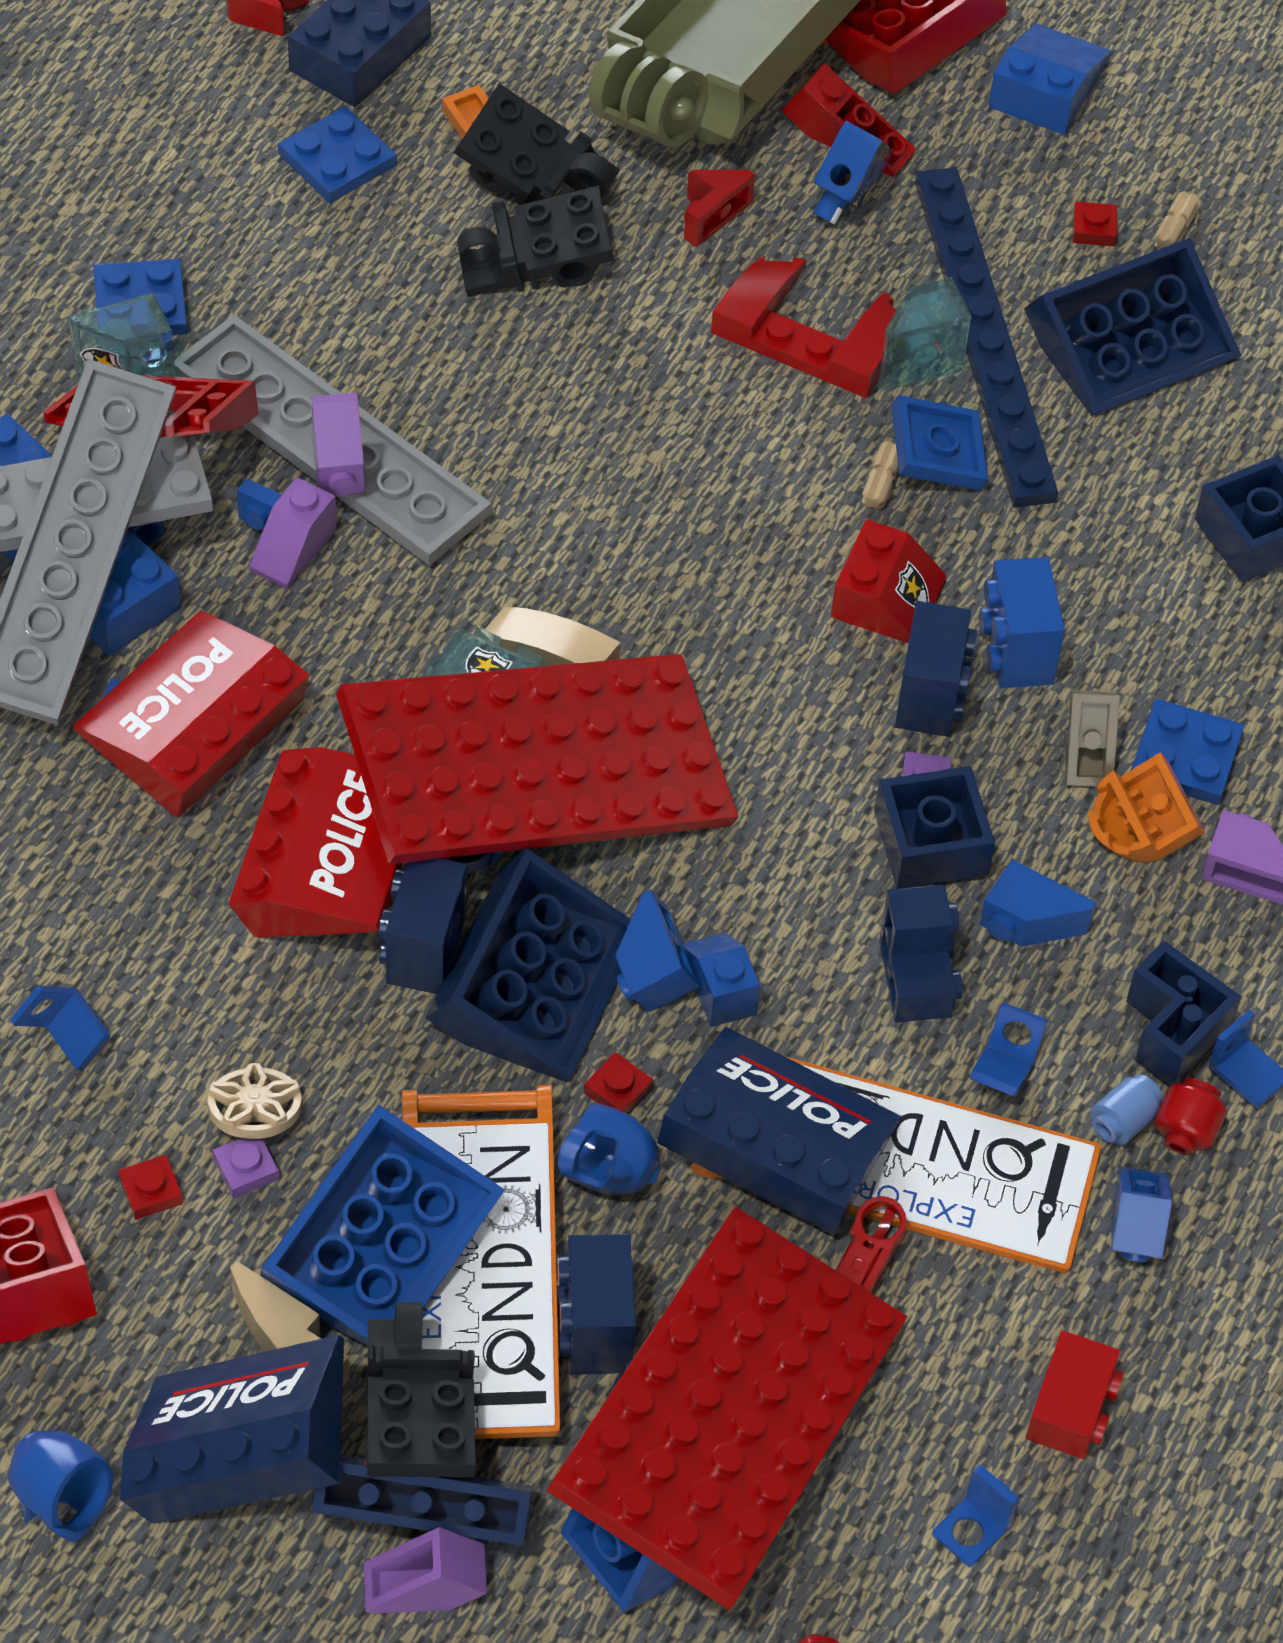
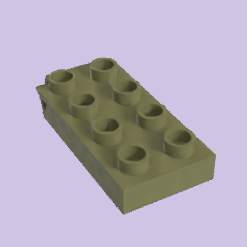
M637 0L608 30V50L598 62L591 78L589 88L590 107L596 116L670 148L681 146L694 134L698 140L706 144H722L732 141L860 0Z

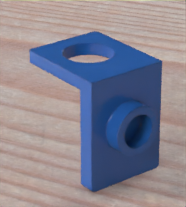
M37 986L10 1019L14 1026L47 1028L76 1069H85L110 1038V1033L77 988ZM53 999L52 1003L44 1011L31 1015L33 1009L45 1000Z
M1002 1003L988 1045L972 1069L970 1079L1016 1096L1033 1067L1048 1020L1010 1004ZM1011 1021L1024 1023L1031 1032V1040L1023 1045L1012 1043L1005 1035V1025Z
M1249 1009L1217 1037L1208 1068L1255 1108L1259 1109L1283 1088V1068L1248 1039L1255 1013Z
M979 1464L972 1471L966 1498L932 1530V1536L970 1568L1012 1527L1019 1497L1005 1483ZM961 1520H972L982 1528L983 1538L974 1546L961 1545L953 1536L952 1529L954 1525Z

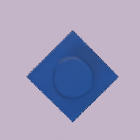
M246 478L237 489L238 517L254 529H264L272 507L282 494Z

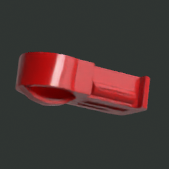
M885 1196L873 1197L865 1201L859 1208L856 1221L849 1232L850 1240L852 1241L836 1268V1271L872 1294L897 1247L906 1236V1213L901 1204L893 1198ZM884 1208L886 1211L873 1237H871L864 1231L863 1221L870 1212ZM895 1214H897L900 1220L898 1231L894 1236L884 1239Z

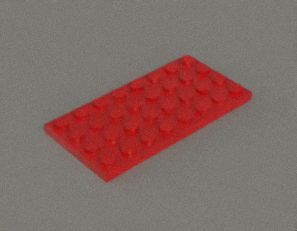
M682 654L342 684L336 693L389 864L725 827L732 825L739 817Z
M735 1206L546 1491L726 1609L731 1610L908 1316Z

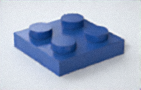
M346 106L278 143V154L328 203L334 202L397 166V154Z
M180 258L93 265L99 341L187 334Z
M898 395L892 403L891 409L899 475L981 491L988 481L979 411Z
M1155 698L1131 770L1161 752L1168 759L1186 796L1219 805L1245 724Z

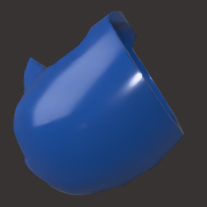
M593 1102L587 1108L579 1124L569 1132L561 1145L558 1168L563 1177L591 1190L615 1196L630 1195L641 1191L647 1184H653L657 1179L660 1169L659 1149L652 1133L635 1117L617 1108Z
M42 1430L25 1435L15 1445V1452L7 1471L9 1486L20 1501L21 1512L25 1522L27 1523L36 1516H39L47 1528L58 1536L72 1542H76L87 1535L103 1512L112 1493L114 1480L109 1462L95 1448L67 1432L56 1430ZM58 1503L67 1504L76 1510L77 1513L70 1521L61 1523L57 1512Z

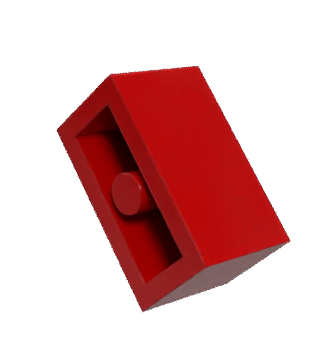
M1061 1330L1030 1419L1025 1439L1085 1460L1090 1442L1101 1445L1110 1417L1107 1414L1101 1413L1105 1398L1112 1401L1116 1400L1124 1376L1123 1371L1115 1369L1120 1350Z

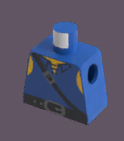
M845 120L815 178L814 183L824 190V193L812 213L835 225L846 204L859 209L891 158L893 151L881 139ZM851 174L849 182L844 186H840L842 177Z

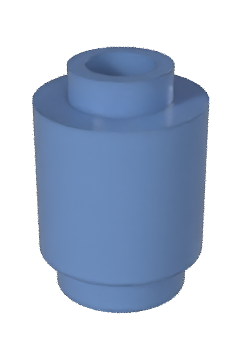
M1142 1074L1122 1080L1091 1109L1092 1125L1097 1135L1109 1143L1127 1144L1155 1119L1164 1098L1160 1088L1153 1080Z

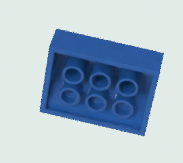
M378 1104L262 1266L260 1276L317 1312L321 1322L368 1346V1319H394L396 1302H422L424 1308L505 1189Z

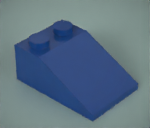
M1036 23L1009 46L993 74L989 108L1066 135L1110 58L1112 50Z

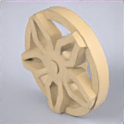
M251 1063L246 1068L224 1075L211 1084L208 1094V1113L215 1126L229 1135L245 1139L267 1138L284 1132L297 1121L302 1108L301 1092L297 1081L280 1071L263 1068L260 1063ZM250 1081H259L258 1084L250 1083ZM292 1099L293 1104L285 1114L281 1105ZM217 1101L228 1107L224 1116L216 1106ZM249 1122L265 1123L262 1125H244Z

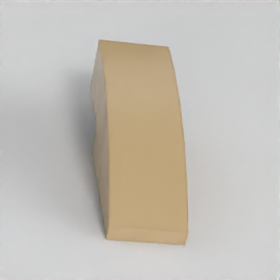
M504 607L478 637V641L526 668L618 660L620 658L619 641L573 620L527 608Z
M236 1261L230 1268L232 1292L243 1319L257 1344L264 1352L321 1339L320 1317L317 1312L240 1262ZM345 1354L343 1359V1387L349 1380V1356Z

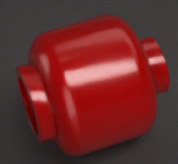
M1185 1078L1183 1083H1174L1169 1086L1154 1119L1157 1131L1165 1137L1163 1144L1170 1150L1183 1155H1191L1193 1149L1207 1150L1211 1148L1227 1115L1225 1103L1220 1099L1221 1092L1213 1085L1195 1078Z

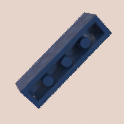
M340 1456L339 1484L315 1489L311 1513L426 1531L441 1527L465 1537L523 1546L527 1536L534 1486L475 1476H367L366 1459Z

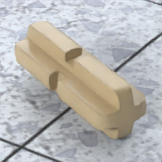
M1183 191L1177 195L1167 213L1168 215L1164 218L1154 236L1157 250L1181 241L1186 232L1185 229L1189 227L1199 209L1197 203L1199 198L1196 194H1188Z
M885 441L881 444L873 464L874 469L870 472L862 493V503L864 506L873 507L876 510H881L885 507L893 486L892 481L895 480L899 470L896 444L890 441Z

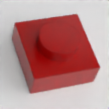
M1075 201L1072 243L1115 247L1117 237V205Z
M614 1052L584 1084L583 1093L596 1103L611 1106L629 1114L653 1088V1078Z
M166 1154L118 1170L120 1183L135 1220L183 1205L182 1194Z

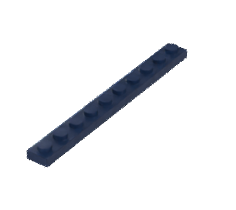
M954 167L918 171L915 175V186L1013 508L1057 503L1059 492L958 169Z

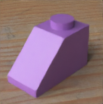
M357 393L311 397L313 450L318 487L336 496L364 493V461Z
M296 477L272 507L250 562L249 571L283 588L289 589L336 530L335 495Z
M1223 810L1207 855L1201 879L1283 905V845L1269 824L1255 820L1249 815L1235 814Z
M438 1527L365 1561V1612L378 1614L452 1610L487 1594L484 1544Z

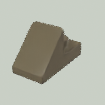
M1071 690L1068 730H1064L1066 785L1097 787L1099 782L1114 770L1120 699L1118 692Z

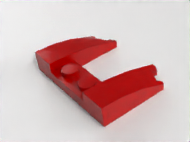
M759 257L739 276L713 310L711 333L867 398L913 328L914 320L911 317H902L903 324L900 338L892 352L885 357L884 352L901 314L893 307L894 299L889 294L883 292L862 315L844 341L775 313L805 268L806 259L792 258V262L766 261L765 257Z
M141 375L176 387V394L170 410H174V413L166 420L160 438L231 431L244 426L259 415L255 381ZM78 385L43 412L45 423L63 427Z

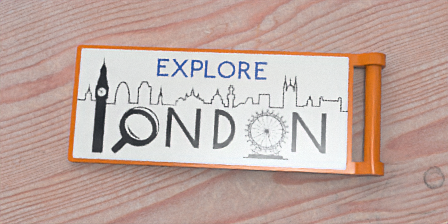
M789 1058L902 1116L848 1212L849 1214L857 1216L858 1210L863 1203L873 1197L885 1196L893 1198L901 1204L906 1213L907 1230L1058 1272H1069L1101 1150L1099 1143ZM694 1162L691 1163V1170L699 1176L711 1179L723 1178ZM876 1209L865 1218L881 1222L886 1209ZM895 1214L891 1225L899 1227L900 1220L898 1215Z
M537 1085V1090L442 1094H418L417 1089L402 1090V1116L404 1122L505 1189L500 1199L423 1308L422 1349L474 1350L475 1439L558 1436L560 1434L552 1085ZM537 1110L538 1118L418 1123L419 1114Z

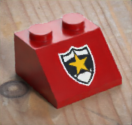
M866 519L835 583L831 618L909 644L916 601L935 604L947 575L909 533Z

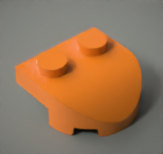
M1161 752L1122 776L1118 775L1114 770L1108 773L1096 787L1099 793L1093 810H1088L1089 824L1095 837L1113 853L1133 861L1153 862L1160 860L1205 833L1168 759Z

